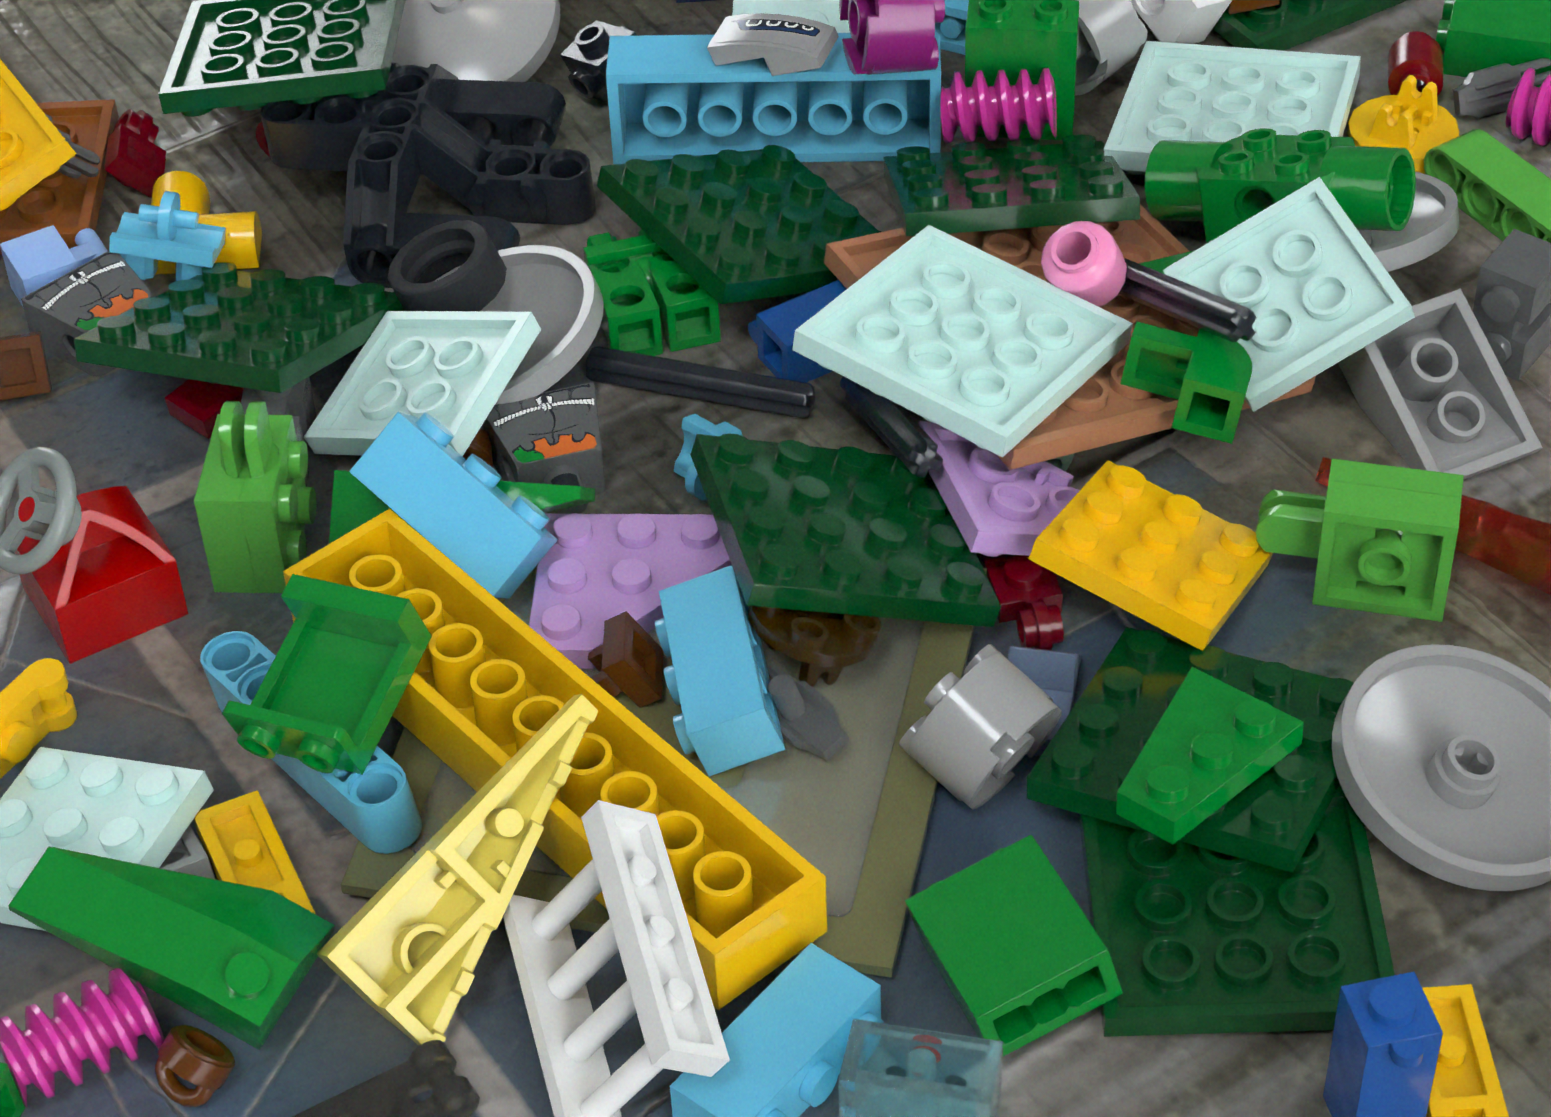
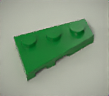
M1191 667L1118 789L1116 814L1173 845L1302 744L1304 722L1273 707L1267 702L1261 701Z

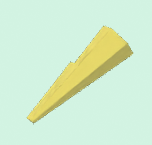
M582 694L574 695L316 953L367 1004L429 1055L435 1056L446 1039L444 1033L461 997L467 994L475 977L473 971L491 932L498 928L544 829L542 823L558 789L564 786L572 769L570 763L588 725L594 722L598 710Z

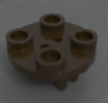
M748 606V620L757 635L763 639L770 649H775L801 661L798 679L799 681L807 682L812 687L816 685L819 676L827 685H833L837 681L843 667L864 661L874 649L882 628L878 617Z

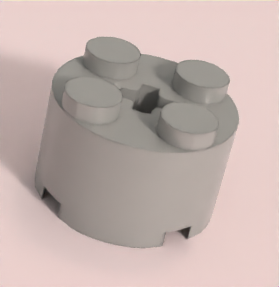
M1077 0L1080 4L1075 95H1083L1090 92L1136 56L1140 46L1146 42L1147 29L1138 18L1137 12L1130 0Z
M988 644L970 661L961 679L950 672L933 687L924 701V704L932 711L928 716L925 715L917 720L901 738L899 746L959 801H963L971 809H977L994 797L1013 779L1016 774L1011 770L1020 762L1025 754L1030 758L1033 757L1057 725L1062 715V710L1059 709L1060 707L1053 702L1046 692L992 644Z

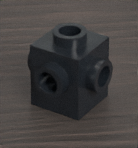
M596 20L577 33L575 41L560 56L571 73L568 76L571 85L580 95L587 99L595 98L608 103L606 68L610 36H637L635 31H631L625 26L617 27Z

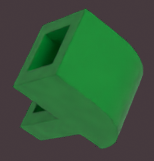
M1137 321L1132 333L1120 384L1178 399L1171 428L1232 444L1252 374V361L1240 343L1230 342L1202 329H1199L1198 336L1195 337Z

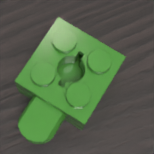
M226 401L223 403L220 414H217L195 494L194 504L214 592L283 593L286 587L283 571L306 558L305 524L314 523L317 508L314 487H306L304 479L308 468L307 445L305 441H297L293 416L268 415L266 402L263 401L250 402L246 414H244L240 401Z
M1332 458L1326 496L1274 489L1263 497L1259 507V519L1256 526L1257 542L1266 552L1318 559L1312 600L1313 605L1442 622L1459 529L1464 475Z

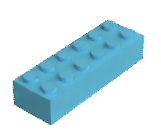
M935 32L939 50V62L936 70L872 75L853 74L850 70L842 42L843 38H852L850 33H838L839 37L821 68L776 76L771 75L764 58L715 66L707 49L714 35L610 36L606 83L613 164H625L631 159L646 161L672 159L678 154L691 156L718 154L721 150L727 149L739 152L759 150L767 145H778L791 150L795 154V158L800 162L884 161L883 157L897 156L896 151L898 149L911 146L927 147L930 149V153H940V32Z

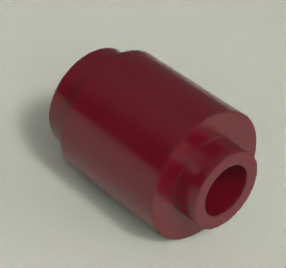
M1420 31L1408 32L1391 46L1388 53V88L1391 95L1399 94L1402 82L1409 75H1413L1417 79L1416 88L1419 92H1422L1427 83L1433 82L1437 86V97L1441 93L1443 88V53L1439 43L1430 35Z

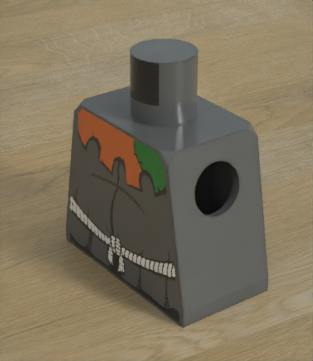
M107 251L26 295L21 300L30 333L41 331L45 351L91 376H103L114 370L115 367L77 362L74 338L98 327L97 322L110 316H119L134 308V302L154 296L120 254Z
M594 382L543 392L538 396L521 401L494 405L483 423V429L490 437L493 465L503 481L589 487L596 489L595 495L600 494L605 489ZM588 503L556 511L555 513L580 514L586 509Z

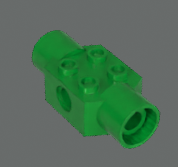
M1260 128L1247 131L1243 135L1226 142L1159 141L1152 149L1148 159L1145 174V196L1149 211L1157 220L1202 222L1206 243H1209L1320 177L1357 230L1401 231L1407 225L1413 210L1416 176L1412 156L1406 148L1355 146L1352 137H1331L1330 132L1325 130H1311L1299 135H1276V131L1273 129Z

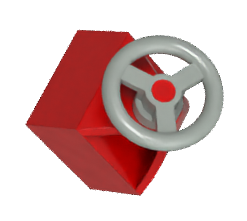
M49 447L29 449L18 455L5 468L0 476V568L9 573L20 575L24 590L70 664L189 614L176 559L127 486L108 487L77 495L74 472L68 460L60 452ZM39 467H47L52 472L56 491L40 487ZM19 485V499L15 506L14 518L5 530L8 506L16 487Z

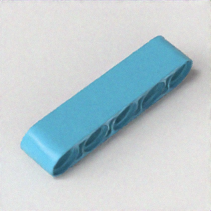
M232 631L223 633L209 641L201 652L200 662L221 712H223L229 700L250 705L276 657L257 638L247 632ZM378 746L363 775L337 768L332 773H322L306 766L296 758L276 754L272 758L279 767L368 849L384 854L398 852L410 846L418 838L422 830V819L406 774L401 766Z

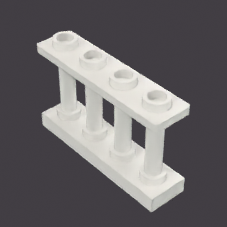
M598 800L581 817L593 859L550 902L513 895L503 915L554 1117H622L620 1108L662 1069L712 1077L730 1061L656 814ZM602 891L610 919L576 950L569 923ZM619 951L627 981L593 1012L586 983ZM637 1013L645 1044L610 1075L603 1044Z

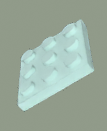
M1320 177L1163 269V273L1170 277L1247 307L1255 313L1256 320L1252 328L1256 333L1249 341L1243 339L1237 341L1244 347L1252 361V374L1245 400L1253 412L1415 318L1412 306Z
M387 311L304 435V438L314 454L362 456L397 412L418 418L425 412L439 421L454 435L449 445L463 457L538 336L541 328L532 312Z
M40 747L0 799V923L46 931L10 911L8 905L49 846L160 868L214 791L205 771Z

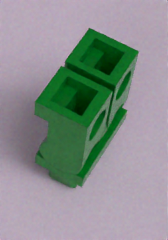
M642 229L638 232V236L617 240L609 232L588 237L587 247H583L584 261L594 276L603 296L604 308L601 325L606 336L607 348L652 356L663 354L661 322L664 328V339L670 352L721 342L718 301Z

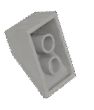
M1461 288L1413 305L1412 309L1415 318L1338 362L1360 408L1412 469L1464 475V480L1537 453L1543 448Z

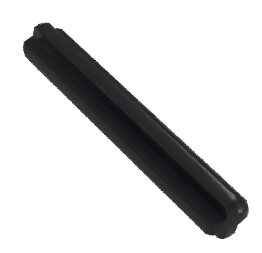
M1124 258L1127 270L1125 283L1119 292L1120 295L1233 343L1239 339L1249 341L1256 333L1252 328L1256 315L1251 309Z
M600 346L591 348L586 359V377L591 381L803 419L810 416L815 403V387L806 382Z
M844 376L842 377L840 386L846 392L845 399L912 474L917 477H925L929 469H940L943 458L936 452L938 445L901 405L883 396L874 394L869 389Z

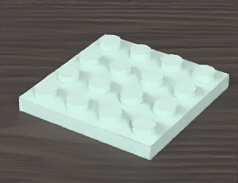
M1146 41L1105 144V156H1113L1123 172L1141 175L1146 173L1151 151L1161 140L1226 142L1243 135L1247 131L1260 128L1273 129L1276 131V135H1299L1311 130H1325L1330 132L1331 137H1343L1360 76L1361 56Z
M928 225L795 330L792 350L817 362L820 366L862 385L874 394L883 396L922 416L925 420L936 423L975 443L978 447L989 450L1003 458L1129 343L1133 323Z

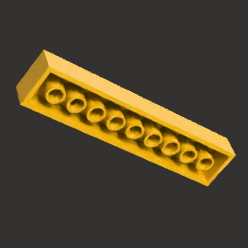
M390 508L283 571L286 585L292 574L410 600L432 637L392 716L476 792L574 695L582 694L598 710L594 722L588 725L570 763L572 769L564 786L558 789L542 823L544 829L536 846L570 877L574 878L593 859L581 817L598 800L656 814L713 1006L717 1010L723 1008L827 932L826 876ZM292 614L293 623H294V621H295L296 618H295V616ZM601 891L595 899L607 909Z

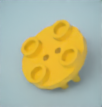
M1409 75L1402 82L1398 95H1385L1367 100L1354 109L1348 121L1347 133L1348 137L1353 138L1355 146L1406 148L1412 156L1415 172L1426 174L1424 170L1426 152L1458 137L1460 132L1457 120L1446 108L1438 105L1436 84L1429 82L1422 92H1419L1416 88L1417 79L1413 75Z

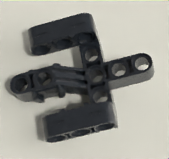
M392 62L386 90H379L376 96L351 98L347 95L323 96L320 100L310 104H295L291 100L270 102L261 107L260 114L270 159L275 165L288 169L348 171L343 246L351 274L362 283H377L385 288H392L388 280L390 263L399 250L415 236L436 225L450 221H473L484 226L495 248L499 251L519 246L521 237L518 230L510 222L577 224L589 219L596 211L590 159L580 151L550 148L556 140L565 113L566 102L563 95L549 84L458 80V77L438 64H430L426 68L417 65L401 66L398 63ZM420 174H424L471 210L474 216L407 213V208Z

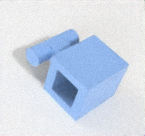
M54 225L0 243L11 289L22 306L21 298L108 251L93 229L86 228L79 231L75 236L77 246L70 249Z

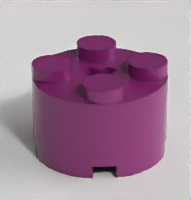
M839 0L840 20H848L852 37L843 38L842 42L848 66L853 74L872 75L936 70L939 62V50L935 38V23H941L944 20L945 0Z

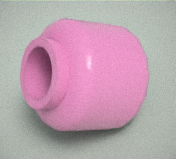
M1075 221L1064 225L1049 237L1042 251L1041 266L1048 283L1098 307L1108 304L1115 298L1125 283L1127 266L1123 254L1114 237L1101 225L1090 221Z

